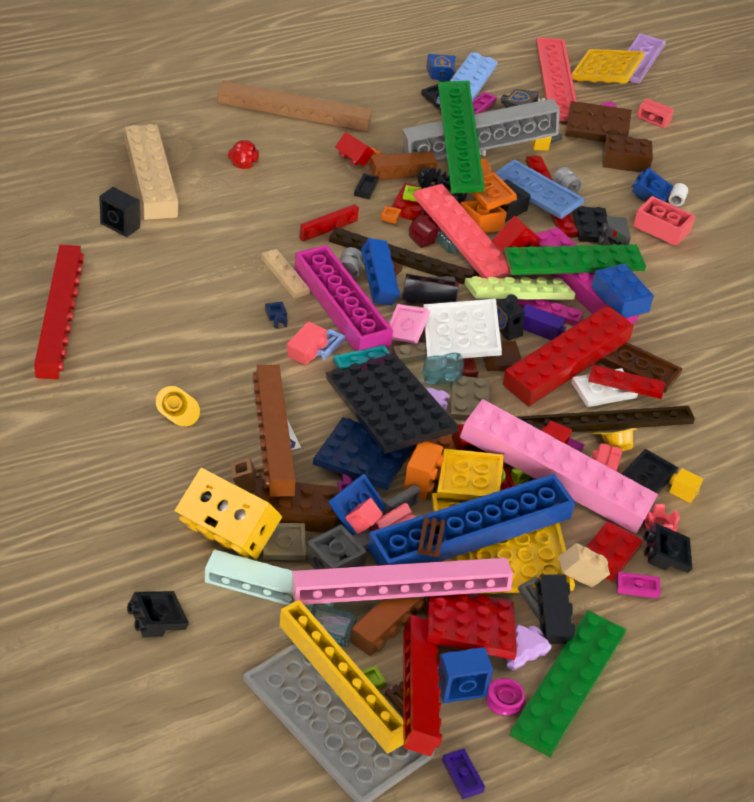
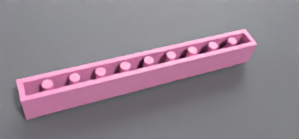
M507 558L292 571V593L294 602L300 600L303 604L511 591L513 572Z

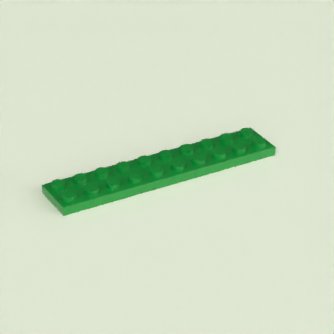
M469 80L438 82L451 194L484 192L485 186Z

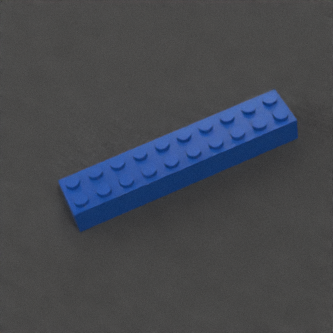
M552 474L369 533L368 550L378 566L441 562L571 519L575 501L557 476ZM424 516L429 517L428 520L437 518V522H441V519L445 520L439 557L418 554ZM427 526L425 541L423 546V549L426 550L428 547L431 526ZM437 527L435 528L431 551H436L440 529Z

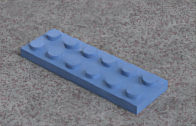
M515 159L495 172L503 181L508 179L531 194V203L559 219H562L584 203L583 197Z

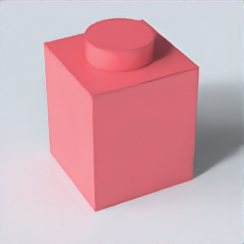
M369 498L357 505L345 518L356 533L359 534L371 527L383 513L372 498Z

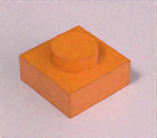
M385 205L380 220L396 224L401 215V209Z

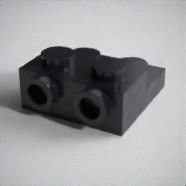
M657 523L645 531L643 539L647 541V547L645 548L644 555L648 557L649 564L663 570H667L672 566L686 573L693 569L689 537Z
M174 591L134 592L131 600L128 602L127 611L135 618V630L140 631L143 637H163L166 630H186L189 625Z

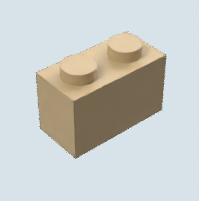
M577 543L559 556L562 573L591 588L610 575L608 561L603 555H599Z

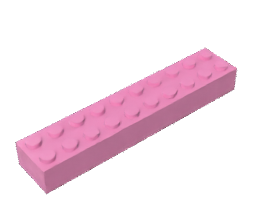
M484 399L480 401L466 420L460 438L487 453L503 454V462L523 471V473L534 479L555 474L574 501L634 534H637L658 496L657 493Z

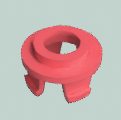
M655 504L653 511L647 514L644 526L647 530L655 523L664 524L662 526L677 532V523L680 520V516L676 510L671 515L665 513V504Z

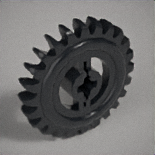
M430 167L421 169L417 178L422 189L433 186L432 182H436L435 185L443 184L451 193L449 176L446 175V171L441 175V169L436 173L435 167L433 169ZM466 193L451 194L459 204L464 202L467 197Z

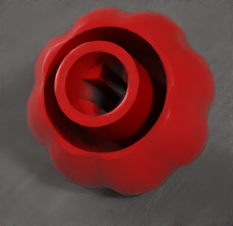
M240 140L234 144L232 150L229 149L228 159H231L233 165L237 168L249 169L253 167L252 162L258 163L259 150H256L255 145L251 141Z

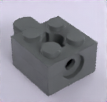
M341 524L307 542L306 560L316 570L365 567L367 552L369 551V533L362 531L352 536Z

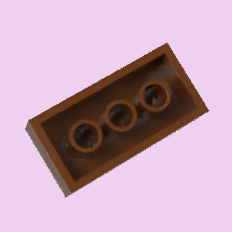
M571 101L568 108L565 136L602 142L605 141L606 134L628 137L632 110Z
M257 478L255 496L270 503L282 516L279 523H305V531L326 533L335 528L336 513L328 501L339 493V487L295 482V496L270 497L269 488H265L264 479Z

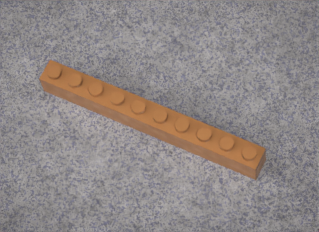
M224 80L218 88L217 103L363 132H367L371 124L372 109Z

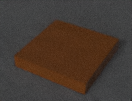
M501 341L502 355L483 357L487 371H505L522 359L516 341Z

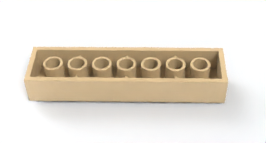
M148 124L125 127V144L144 220L178 217V199L158 126Z

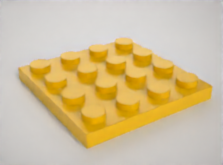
M589 49L572 72V79L579 82L627 83L645 57L644 51Z

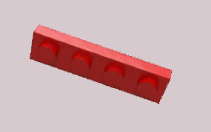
M354 204L300 224L299 238L304 242L333 231L336 227L341 228L358 221L359 207Z
M593 364L588 382L662 399L665 382L657 379L646 378Z

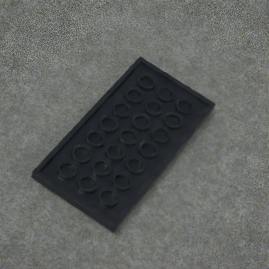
M395 353L386 354L376 359L372 358L361 364L354 363L344 369L336 368L326 372L328 382L384 454L458 432V424Z

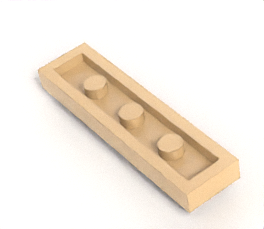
M278 249L261 253V259L294 299L310 294V288Z

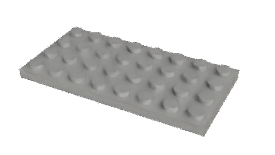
M295 644L243 675V681L355 802L373 801L433 758L434 752L431 756H427L403 748V745L387 754Z

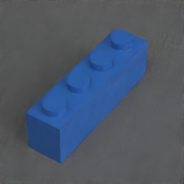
M368 238L361 251L373 303L392 306L399 298L400 290L398 289L397 277L394 273V265L391 260L388 243L384 240Z

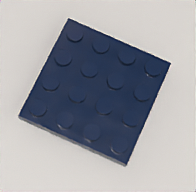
M342 417L313 458L312 465L341 475L345 474L353 479H357L365 473L373 486L388 490L413 450L414 445L384 454L361 423Z

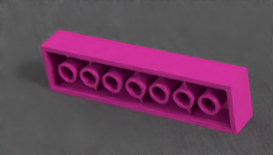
M558 227L536 234L542 240L537 247L577 246ZM595 273L551 274L554 278L563 279L575 292V298L591 314L606 306L604 301L591 288ZM639 315L628 317L625 319H627L631 323H634L638 320Z
M328 245L295 253V271L310 288L312 294L345 336L354 351L385 345L386 348L391 347L393 329Z

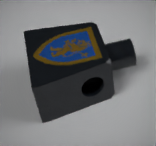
M510 294L507 298L496 302L499 331L507 340L523 336L525 316L524 310L517 303V296Z

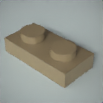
M426 341L418 342L417 344L395 346L392 353H395L403 363L426 360Z

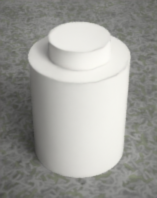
M682 183L675 184L669 196V203L676 207L682 206L688 194V187Z

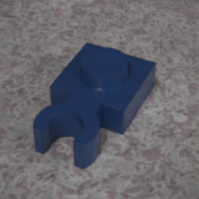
M283 302L265 304V311L269 321L274 320V328H278V323H282L284 327H287V311Z

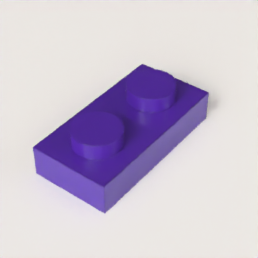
M465 749L443 755L442 762L462 799L484 792L485 786Z

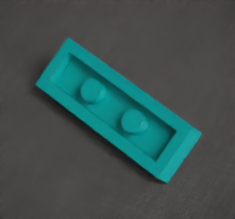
M385 345L335 355L333 362L337 368L344 369L351 364L365 363L369 359L383 357L386 354H390Z

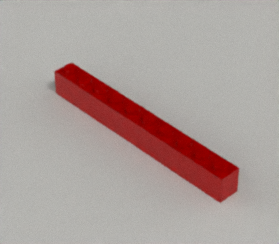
M59 244L34 362L35 378L59 379L60 372L64 371L63 359H66L67 354L65 346L69 345V335L67 334H71L70 322H73L74 317L72 310H75L76 299L74 298L78 297V287L76 286H80L79 275H82V264H84V253H81V246Z

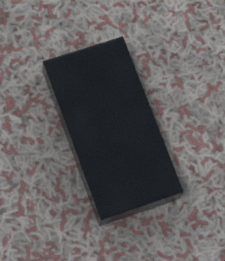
M363 174L354 191V196L370 200L378 184L379 177Z

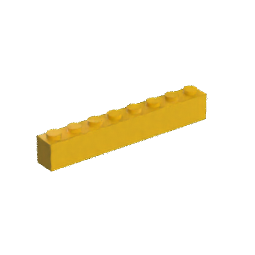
M298 600L282 608L280 613L281 629L384 751L389 754L402 746V717L305 605Z

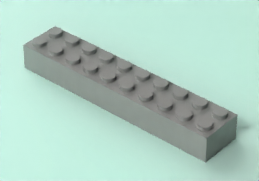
M553 98L474 114L479 151L559 135L560 108ZM442 121L403 129L404 153L432 151L436 160L447 158Z

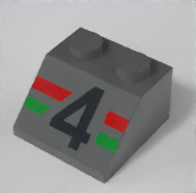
M606 216L605 223H602V236H599L598 245H628L631 236L626 217Z

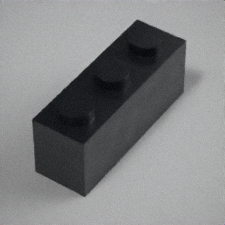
M406 273L402 299L411 303L419 301L423 302V304L456 302L459 284L457 281Z
M541 574L536 581L540 629L543 637L548 640L549 644H566L575 635V625L571 622L573 606L572 603H569L568 597L570 594V584L566 580V575Z

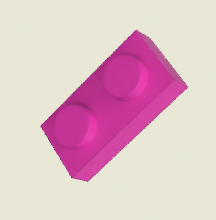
M624 572L617 573V593L659 599L661 594L660 577Z

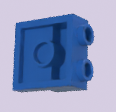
M648 167L645 172L641 171L632 184L634 188L632 192L644 201L647 197L650 198L651 196L665 201L673 185Z

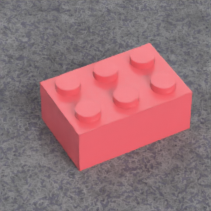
M651 196L637 210L633 227L677 246L691 232L696 215Z

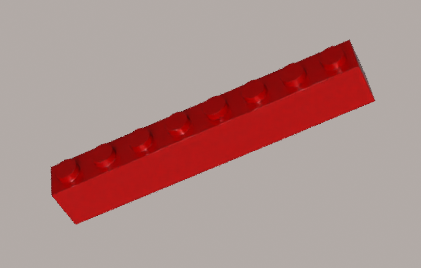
M411 615L403 630V748L431 756L434 749L439 748L442 741V734L440 733L442 719L439 718L441 709L439 696L441 689L438 688L440 679L438 667L440 661L437 659L439 646L427 642V620Z

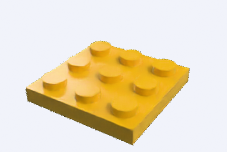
M444 449V461L441 466L437 497L470 501L500 491L504 461L503 454Z

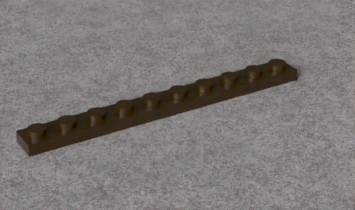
M337 227L329 236V242L347 248H356L360 251L368 237ZM388 244L391 260L400 265L437 277L454 276L455 281L463 285L465 284V278L481 277L478 272Z
M689 406L517 416L520 420L539 430L543 426L547 427L549 422L553 421L572 429V432L693 424L695 420Z

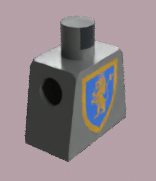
M515 89L509 96L502 95L501 103L505 104L506 108L539 101L538 91Z

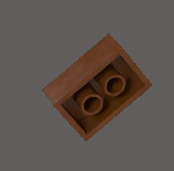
M606 134L602 150L603 167L645 172L648 167H651L653 159L652 141Z

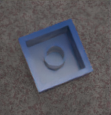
M471 648L464 651H450L441 654L438 673L440 674L438 688L441 689L440 695L443 703L487 696L493 668L485 648Z

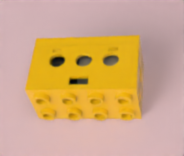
M200 468L174 510L180 516L179 520L191 530L203 533V536L211 541H218L221 546L230 551L233 549L241 557H251L254 560H257L282 518L270 503L203 468Z

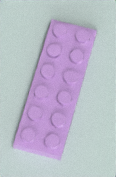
M639 33L628 50L644 51L645 57L629 81L641 83L664 48L666 41Z

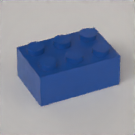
M626 264L595 271L591 288L606 305H609L624 318L650 311L654 295Z

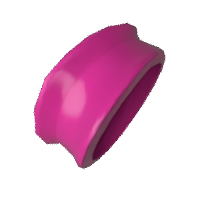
M501 678L491 682L486 700L488 707L493 712L499 715H512L524 708L525 694L519 683L510 678Z

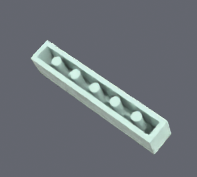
M213 550L205 567L206 583L285 605L294 603L291 570L227 552ZM334 602L304 605L310 612L329 617Z

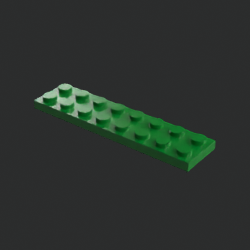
M637 244L504 248V256L511 275L595 273L597 270L626 264L632 272L645 271L646 264Z
M587 610L575 629V635L562 649L514 724L509 736L551 758L625 636L627 629Z

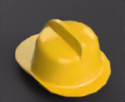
M167 386L158 392L156 397L157 409L173 423L187 427L193 425L200 416L198 402L182 389L176 386Z
M637 428L615 433L591 434H601L606 445L627 451L631 450L634 446L633 431L637 430Z

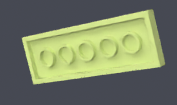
M473 276L472 278H465L464 284L476 299H505L510 294L517 296V299L574 300L575 292L561 278L546 279L538 277L537 279L522 277L521 279H514L512 277H505V279H498L497 277H488L487 279Z

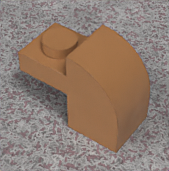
M250 457L230 463L232 478L236 486L251 494H255L257 478L265 479L263 465L254 467Z

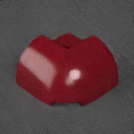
M428 213L414 219L409 227V237L420 248L435 243V238L446 235Z

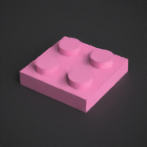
M397 304L389 322V326L393 329L392 340L417 344L431 312L426 308Z

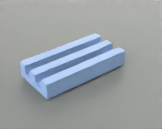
M329 329L327 331L328 343L325 348L318 351L316 356L319 357L321 355L322 359L325 360L345 341L344 335Z

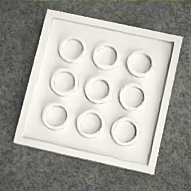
M496 299L424 304V308L431 312L425 324L428 361L502 355Z

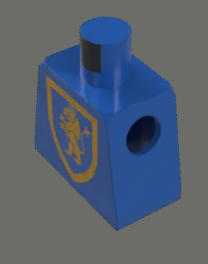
M428 54L426 67L430 78L440 82L452 79L456 56Z

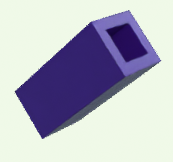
M528 304L523 308L525 312L523 330L549 340H553L566 331L564 326L565 318Z

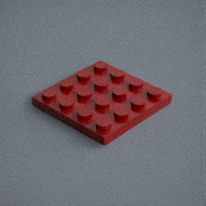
M472 593L428 596L427 642L462 650L485 648L488 655L515 660L517 646L514 602L507 599L488 597L484 594L477 595Z

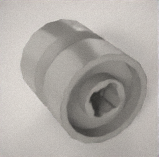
M569 167L558 169L553 177L554 182L576 194L583 185L582 180Z
M350 247L343 250L340 262L353 279L359 275L363 263V255L360 250Z

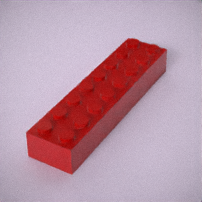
M606 305L507 368L504 374L503 386L529 407L628 342L634 325L609 305Z

